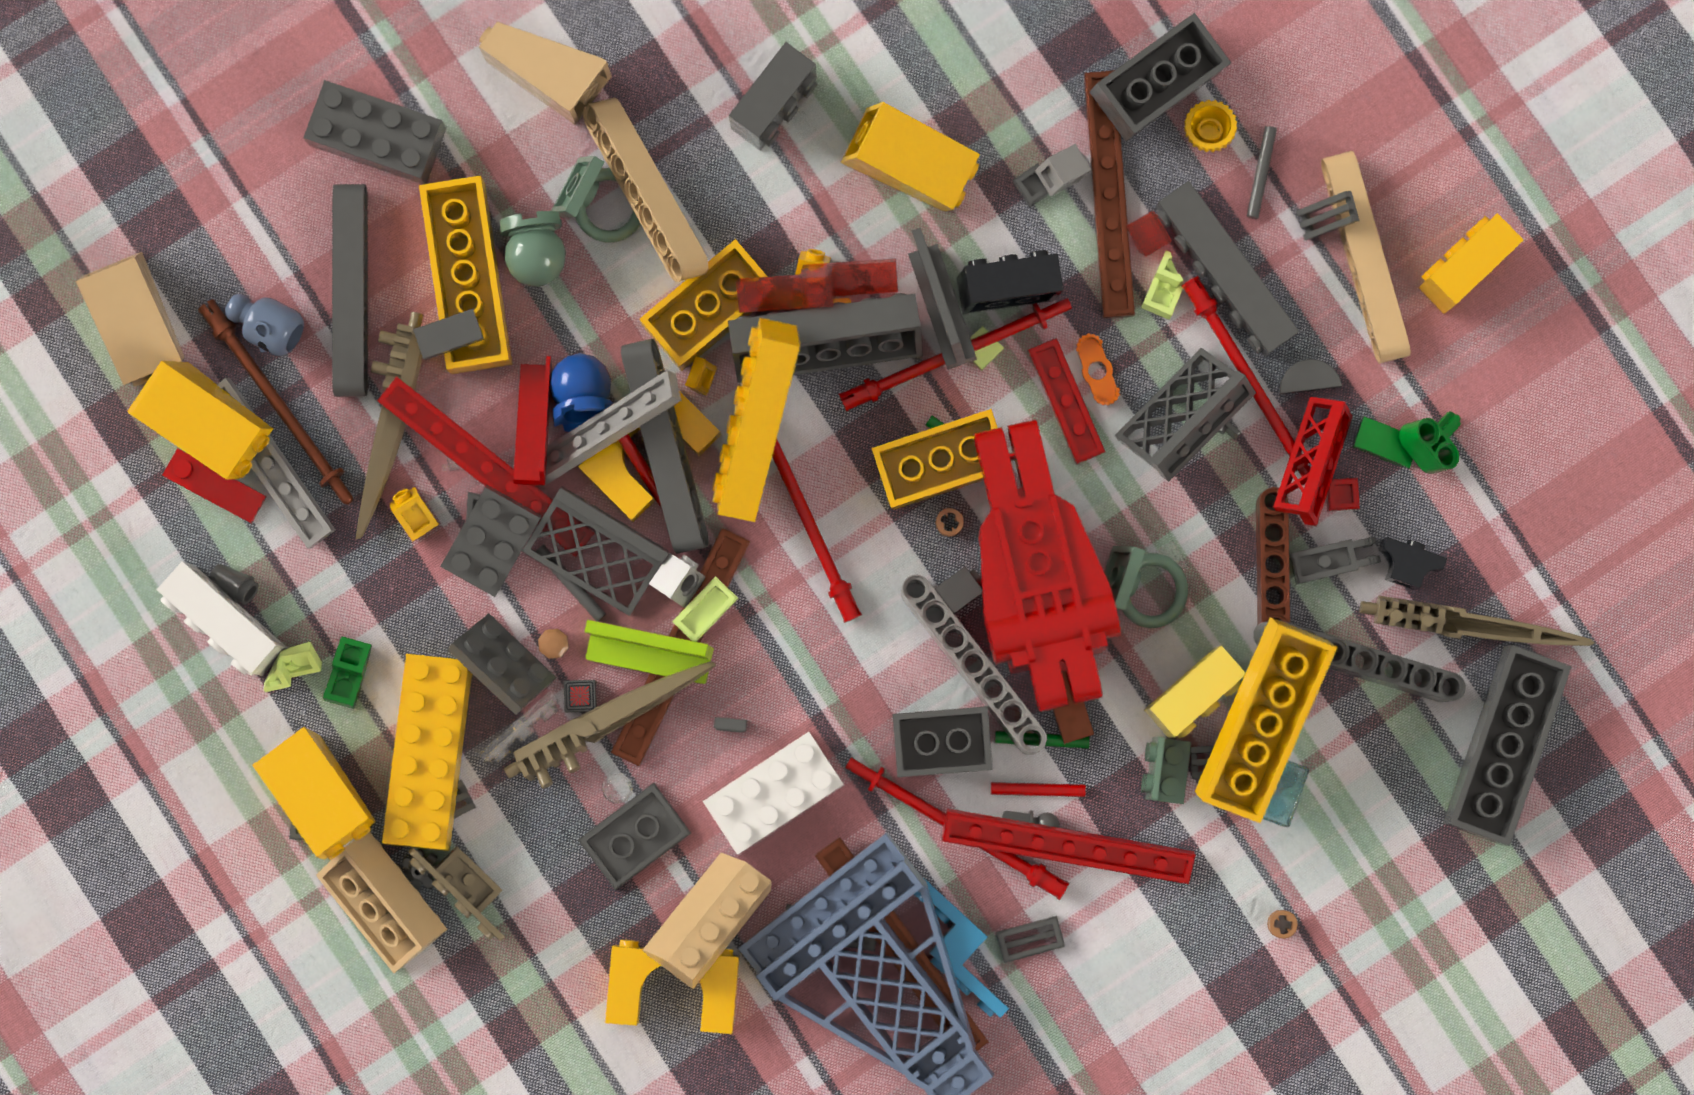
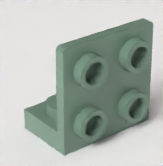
M1161 736L1153 737L1152 742H1147L1145 761L1150 762L1148 774H1143L1141 782V793H1146L1145 800L1184 804L1191 742L1165 739V737Z

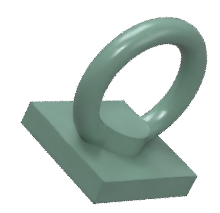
M595 156L579 157L551 211L559 212L560 218L575 217L580 228L588 236L600 242L614 243L630 237L641 224L634 211L629 221L616 230L600 229L588 218L585 208L594 199L599 188V182L606 180L617 182L610 168H602L605 162Z
M1134 546L1112 547L1104 573L1110 584L1116 609L1122 610L1130 621L1145 628H1159L1173 622L1183 611L1188 598V583L1181 567L1173 559L1162 554H1145V550ZM1146 566L1164 568L1170 573L1175 583L1176 593L1172 605L1167 611L1156 616L1142 614L1133 606L1130 597L1134 595L1140 583L1141 572L1139 570Z

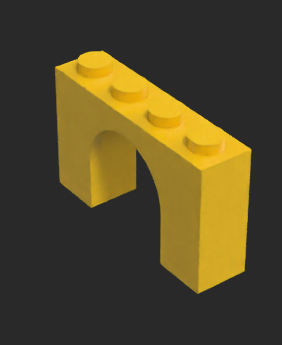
M679 391L681 401L676 403L674 408L682 438L700 457L721 436V432ZM638 427L628 434L632 438L641 429ZM617 440L582 462L578 468L634 522L655 502V499L629 474L625 465V451Z
M620 940V945L612 946L605 1023L633 1026L639 1024L643 984L647 976L654 969L661 967L659 963L643 952L644 947H639V941ZM725 948L699 981L703 990L701 1032L733 1033L740 960L739 955H733L734 949Z

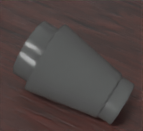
M222 564L216 565L210 574V579L235 603L241 602L246 605L257 593L259 585L254 581L253 576Z

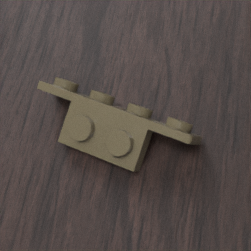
M458 846L435 868L413 847L408 850V853L413 857L409 862L422 875L428 871L436 879L432 885L445 897L450 892L458 900L454 906L467 919L473 915L480 922L477 928L489 940L494 936L499 941L505 938L481 914L503 890Z

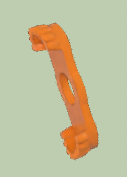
M1088 333L1083 335L1076 344V351L1082 364V376L1089 384L1093 399L1102 406H1109L1118 400L1120 388L1116 387L1112 376V364L1106 358L1103 351V341L1099 336ZM1094 362L1102 363L1106 367V375L1099 380L1093 379L1088 372L1089 366Z

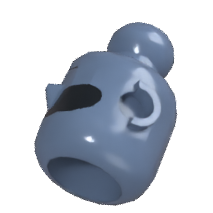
M235 294L229 300L225 309V314L230 321L243 323L242 334L244 339L259 347L260 352L285 356L296 347L304 330V320L301 314L272 298H261L253 304L246 295Z

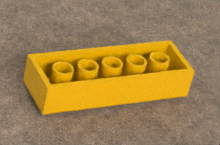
M480 175L419 185L439 320L474 309L484 337L482 341L445 353L447 371L450 374H458L513 365L484 180Z
M759 318L757 328L752 327L748 340L750 357L745 356L741 368V375H743L742 386H737L733 402L736 405L735 413L730 415L726 429L728 440L727 444H722L719 462H721L720 473H715L712 484V491H714L713 502L717 503L718 515L755 522L800 349L797 325Z
M1269 618L1194 791L1203 802L1261 823L1336 652L1337 647L1327 639L1274 618Z
M406 654L382 838L383 844L450 851L472 673L458 659Z

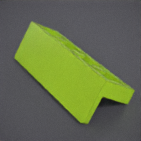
M587 620L584 631L590 635L586 653L588 661L665 677L706 662H711L714 648L708 644ZM709 672L694 681V683L706 684Z

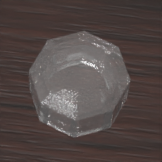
M623 773L610 774L602 784L604 797L613 804L626 802L633 793L632 780Z

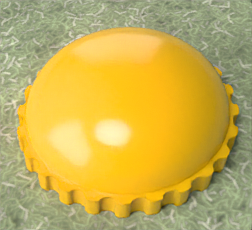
M1216 100L1201 101L1200 104H1195L1194 108H1191L1189 113H1187L1184 122V131L1186 132L1185 136L1188 138V142L1192 143L1193 147H1197L1198 150H1204L1205 152L1221 151L1222 148H1226L1228 144H1231L1237 132L1236 115L1233 114V110L1229 109V106L1224 105L1223 102H1217Z

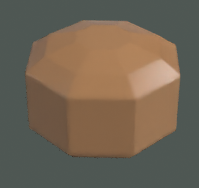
M559 629L545 630L538 639L539 651L548 659L562 658L569 650L568 636Z

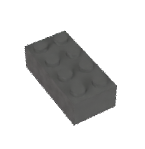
M1193 13L1099 81L1091 89L1090 94L1127 142L1223 72L1231 64V61L1197 15Z
M324 80L303 138L309 146L420 184H427L447 128L442 120Z

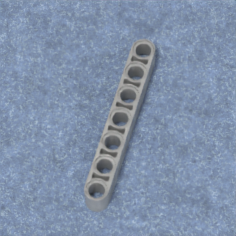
M918 574L907 577L901 588V597L905 604L985 707L988 706L989 712L1017 748L1027 755H1034L1041 751L1046 744L1047 736L1038 721L929 581ZM912 583H918L923 587L924 594L919 598H913L908 595L907 586ZM930 608H938L943 613L942 621L938 623L930 622L926 617V611ZM950 632L958 633L962 638V645L957 648L950 647L945 641V636ZM969 657L979 659L982 665L981 670L977 673L969 672L965 667V660ZM988 682L997 683L1001 688L1000 696L996 698L987 696L984 691L985 684ZM1007 707L1018 709L1020 712L1019 721L1016 723L1008 722L1004 717V709ZM1029 731L1035 732L1040 740L1038 747H1027L1023 742L1024 733Z

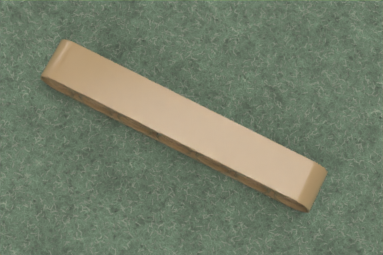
M610 98L585 104L583 118L586 127L670 277L675 282L705 275L708 271L707 256L619 100Z
M1349 151L1321 159V167L1329 197L1344 191H1351L1360 221L1340 228L1339 232L1375 358L1381 364L1410 356L1409 340L1355 153ZM1346 200L1332 205V208L1335 209L1347 204ZM1349 211L1335 216L1336 221L1350 216Z

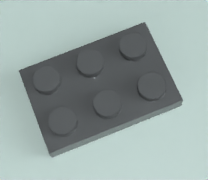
M486 485L440 567L496 597L542 515Z
M489 613L455 640L448 648V651L515 715L547 689L557 678Z

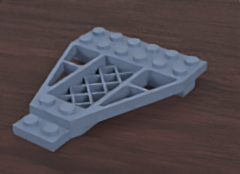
M887 832L738 948L758 973L756 975L757 979L775 1001H781L904 1074L910 1082L924 1089L928 1095H970L994 1076L993 1071L975 1050V1041L927 882ZM920 892L933 935L911 950L903 944L885 921V916L913 894ZM874 925L880 933L867 930ZM859 937L858 952L842 950ZM864 937L882 939L880 955L863 953ZM886 941L899 958L885 956ZM933 942H936L953 1003L947 1000L916 960V955ZM835 955L834 965H833L832 962H831L829 959L832 958V957ZM840 956L857 958L855 974L838 971ZM862 959L879 961L878 977L860 975ZM884 962L902 964L900 980L882 978ZM906 967L919 983L905 981ZM818 968H821L846 1000L845 1003L826 1017L788 994L790 989ZM845 979L855 980L854 990ZM859 981L877 983L875 999L858 997ZM882 984L899 986L898 1002L880 1000ZM904 987L922 990L920 1005L902 1003ZM926 992L939 1008L924 1006ZM865 1004L874 1005L873 1015L865 1006ZM879 1006L897 1009L895 1024L878 1022ZM851 1007L886 1052L837 1024L833 1019ZM901 1009L919 1012L917 1027L900 1025ZM924 1013L941 1015L940 1031L922 1028ZM946 1017H947V1019L950 1021L951 1025H949V1026L945 1029V1020H946ZM885 1030L894 1031L893 1040ZM899 1032L917 1034L915 1050L897 1046ZM921 1035L935 1036L920 1048Z

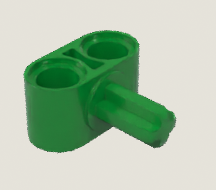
M1449 411L1438 423L1434 419L1423 418L1406 423L1401 427L1399 431L1400 442L1422 471L1427 474H1435L1457 466L1460 457L1459 451L1449 437L1461 425V418L1458 414Z

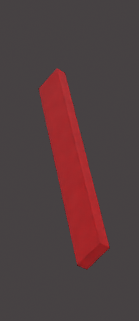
M396 376L377 402L485 487L489 485L542 515L539 520L540 522L553 499L535 485L514 484V469ZM556 507L550 517L553 530L571 526L568 513ZM573 517L575 525L582 523L577 518ZM546 523L542 532L549 531L548 523ZM587 526L576 528L580 546L586 545L595 534ZM572 530L554 534L556 543L565 550L576 547ZM575 551L571 552L570 554H572L574 557H577L578 552Z
M947 808L941 836L942 842L1189 884L1196 856L1195 852L1190 850Z

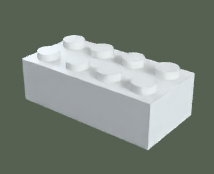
M182 561L157 589L163 595L160 601L173 612L183 613L186 616L184 622L195 632L207 634L210 637L207 641L208 644L220 654L225 653L234 658L231 664L244 675L264 676L273 666L280 651L288 648L243 607L235 603L195 565Z
M807 732L705 799L703 803L738 855L844 784L810 732Z

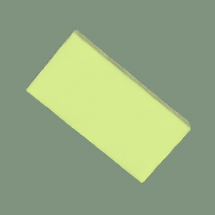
M715 576L672 622L692 641L698 642L739 598Z

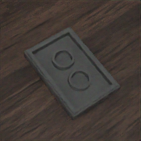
M653 783L579 838L578 841L612 887L617 890L689 836L691 831L656 784Z

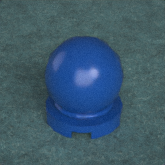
M582 353L570 355L557 363L551 372L550 392L553 401L557 404L552 409L553 424L555 427L560 424L563 425L565 432L572 431L614 404L608 399L611 389L610 375L606 366L596 357Z

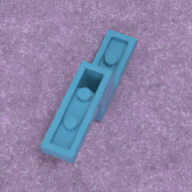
M924 878L927 882L932 902L936 906L935 912L937 917L945 924L950 920L954 923L943 935L954 975L957 978L958 988L966 995L973 992L980 999L977 1005L989 1017H992L995 1013L1001 1018L1009 1008L963 966L964 962L984 942L987 936ZM916 892L914 895L923 903L921 893ZM935 944L929 951L934 956L930 962L944 974L943 964Z

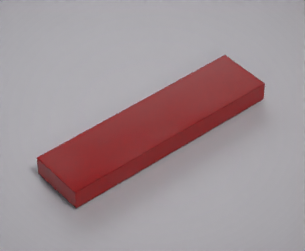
M1055 338L1028 349L1029 356L1076 465L1104 454L1106 451L1058 339Z

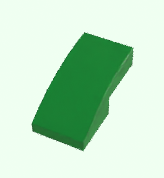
M1367 417L1361 419L1352 448L1378 456L1381 460L1410 469L1413 458L1400 442V430Z
M341 636L332 662L333 669L323 695L324 701L351 709L355 708L369 661L371 644Z

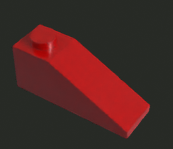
M179 448L175 451L162 474L167 479L251 524L267 497L236 479L223 478Z

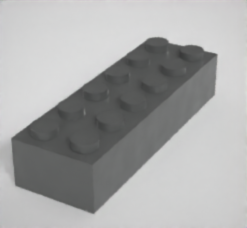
M898 293L887 298H865L859 302L846 304L836 302L825 307H803L797 311H774L763 316H741L735 320H728L737 383H742L743 375H741L743 359L745 356L750 357V346H748L750 331L752 327L757 328L759 318L797 325L800 349L793 375L923 356L921 324L915 293L908 295Z
M1515 645L1503 647L1442 824L1500 845H1511L1572 666Z

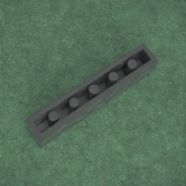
M1189 181L1158 202L1155 207L1158 211L1155 213L1158 221L1165 229L1170 227L1176 236L1174 242L1184 254L1188 252L1195 261L1192 263L1194 270L1202 279L1205 277L1213 286L1210 289L1213 296L1220 304L1225 302L1231 311L1229 317L1237 328H1244L1250 336L1247 341L1257 354L1261 352L1264 357L1268 356L1299 332Z

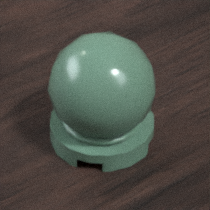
M536 211L537 218L522 220L521 214H516L500 220V234L510 238L505 247L504 261L510 274L519 283L530 287L545 286L557 279L565 265L566 250L562 239L554 233L555 230L562 227L559 212Z

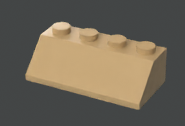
M369 832L363 838L354 840L345 846V850L339 856L332 859L316 876L390 970L396 973L440 937L447 928L441 922L439 916L425 902L420 892L405 877L400 867L386 853L381 843Z
M720 853L644 947L643 952L690 988L694 989L771 892V880L747 862Z

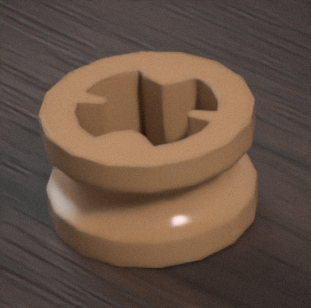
M946 508L939 512L935 522L938 532L946 537H953L959 534L964 524L961 513L953 508ZM948 514L954 515V521L959 523L956 529L952 527L951 531H946L944 529L945 524L941 522V518L943 516L948 518Z
M1277 910L1269 916L1267 926L1272 935L1277 938L1286 939L1294 935L1297 931L1298 923L1296 917L1291 912ZM1284 915L1285 920L1291 923L1289 929L1285 928L1287 931L1285 933H1280V928L1274 927L1275 920L1280 921L1278 917Z

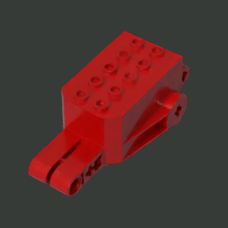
M1035 419L1007 426L1013 452L1010 454L1002 427L974 433L975 447L991 510L980 527L978 542L981 554L983 615L995 664L1007 662L1010 674L1029 670L1040 712L1068 706L1062 677L1064 672L1066 673L1074 704L1102 698V688L1094 655L1103 653L1108 646V638L1121 636L1118 613L1110 584L1075 506L1054 493L1037 421ZM1014 460L1021 488H1017L1011 464V461Z

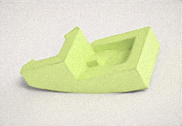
M1166 250L1141 308L1170 320L1183 290L1181 287L1183 279L1181 274H1178L1171 260V253Z
M311 642L280 651L264 682L265 692L291 687V678L321 671L322 661Z

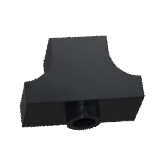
M1389 537L1382 539L1378 550L1385 555L1389 564L1385 580L1412 590L1420 589L1423 579L1428 572L1442 571L1447 558L1424 550L1425 545L1413 540H1407V543H1403Z

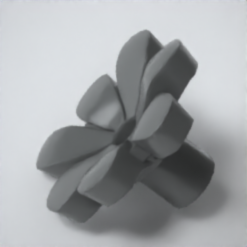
M416 850L434 867V864L438 861V857L434 853L424 857L423 850ZM405 857L402 860V865L407 868L402 873L408 880L412 881L411 884L415 889L419 891L422 884L427 889L434 888L432 885L434 882L433 876L428 871L423 875L419 874L417 869L409 862L411 860L410 857Z

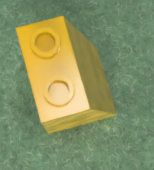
M881 102L866 108L840 163L946 212L958 208L963 202L966 194L963 189L967 181L973 179L979 168V164L976 162L980 154L887 103Z
M161 360L127 411L130 415L225 479H240L252 468L251 461L257 453L261 452L270 441L268 436L273 430L271 426L234 399L224 389L217 386L215 382L189 362Z
M305 727L301 728L252 765L317 858L323 860L336 858L345 850V844L353 838L355 841L363 838L371 831L370 826L376 822L322 737Z

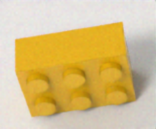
M1498 213L1491 219L1485 215L1465 234L1469 240L1462 237L1443 255L1447 259L1445 262L1440 258L1421 276L1425 281L1418 288L1443 314L1462 300L1523 241V238Z

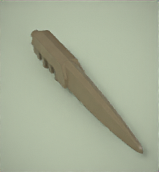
M411 312L408 326L398 323L396 334L383 330L380 331L378 342L393 346L389 364L373 360L371 373L386 376L382 386L384 391L396 376L415 390L423 357L413 329L421 327L423 314ZM381 406L369 459L355 539L363 537L390 475L406 426L402 420L384 406Z
M1378 596L1376 603L1361 601L1359 613L1374 615V623L1435 632L1458 639L1465 635L1545 645L1590 646L1595 644L1591 639L1575 634L1513 620L1466 613L1464 608Z
M706 662L663 677L616 697L572 719L513 752L516 761L504 768L506 775L511 779L522 772L524 778L529 781L536 779V776L542 788L551 786L553 781L547 769L552 766L556 768L561 765V761H564L569 773L578 771L581 767L574 754L579 751L584 753L588 750L585 741L596 743L605 738L609 733L677 694L713 669L716 664L714 662Z

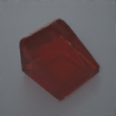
M1154 211L1147 213L1126 226L1139 253L1144 256H1148L1172 242Z

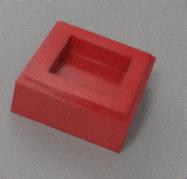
M1358 478L1332 479L1326 496L1327 512L1360 509Z

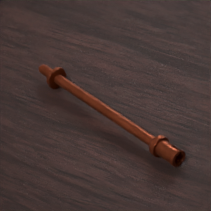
M214 299L207 302L208 308L203 304L198 309V312L212 328L213 337L216 340L226 342L320 471L323 478L319 485L322 488L330 485L343 504H351L353 496L340 479V476L345 472L343 468L334 470L235 335L236 324L227 319Z

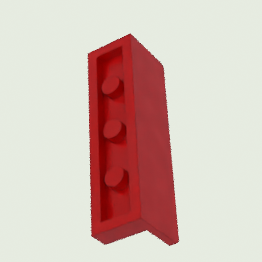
M546 356V365H520L513 474L514 484L545 485L551 400V356Z

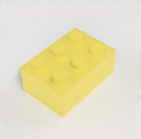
M1222 645L1213 648L1146 707L1144 711L1168 738L1176 736L1184 738L1197 726L1193 722L1199 716L1202 718L1209 716L1221 705L1217 701L1221 696H1231L1239 690L1242 683L1241 679L1246 673Z

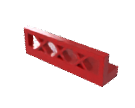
M1316 397L1309 398L1273 506L1275 511L1300 515L1305 525L1317 527L1353 417L1346 402ZM1316 407L1330 409L1328 417L1316 424L1313 420ZM1318 433L1321 438L1319 445L1306 451L1304 447L1305 440ZM1308 460L1312 465L1310 472L1297 479L1294 474L1296 467ZM1297 488L1301 490L1302 496L1299 505L1285 503L1287 494Z

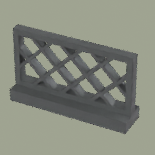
M921 227L912 230L918 251L908 255L947 369L949 370L975 361L977 357L938 244L927 247Z
M1200 348L1115 434V437L1155 468L1169 482L1256 394V391L1244 374L1238 370L1235 372L1206 350ZM1203 360L1209 363V372L1195 374V369ZM1229 377L1220 388H1215V379ZM1208 380V390L1194 392L1195 382ZM1187 384V394L1173 396V391L1179 385ZM1207 399L1198 410L1193 411V401ZM1186 402V412L1172 414L1174 404ZM1166 406L1165 416L1151 418L1152 412L1157 407ZM1185 421V424L1177 432L1171 433V423ZM1165 424L1163 435L1150 437L1152 426ZM1144 428L1143 438L1135 440L1128 438L1136 429ZM1163 443V446L1153 456L1149 454L1150 445Z
M561 486L522 552L630 616L649 586L650 581L667 557L669 550ZM556 507L568 513L571 526L553 530L550 517ZM573 517L577 518L583 523L575 525ZM546 523H548L549 531L541 533ZM592 527L595 529L598 542L580 546L576 528ZM572 530L576 547L558 551L554 534ZM600 533L610 539L602 541ZM551 535L554 553L541 555L531 549L537 538ZM613 542L620 544L625 558L607 562L603 545ZM599 546L603 564L586 568L581 550ZM627 549L636 554V556L629 557ZM577 551L582 569L569 572L562 567L560 555ZM556 556L558 564L554 563L548 558ZM643 558L653 564L647 576L634 579L630 561ZM626 562L630 580L612 584L608 566ZM605 568L609 585L598 588L592 586L589 583L587 571ZM583 573L584 580L577 577L575 574ZM643 581L637 591L635 583ZM631 584L634 598L627 607L616 600L614 588ZM610 589L611 596L602 591Z

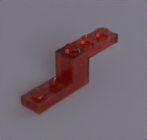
M896 258L804 264L800 275L742 278L736 281L739 313L833 307L836 296L898 292L899 289Z

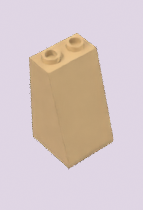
M497 22L493 28L489 26L479 39L481 43L479 48L487 63L574 125L583 116L585 104L592 103L612 77L607 61L601 57Z
M142 252L88 273L76 281L123 385L132 382L133 386L136 387L146 383L150 378V374L155 371L161 360L183 361L185 356Z

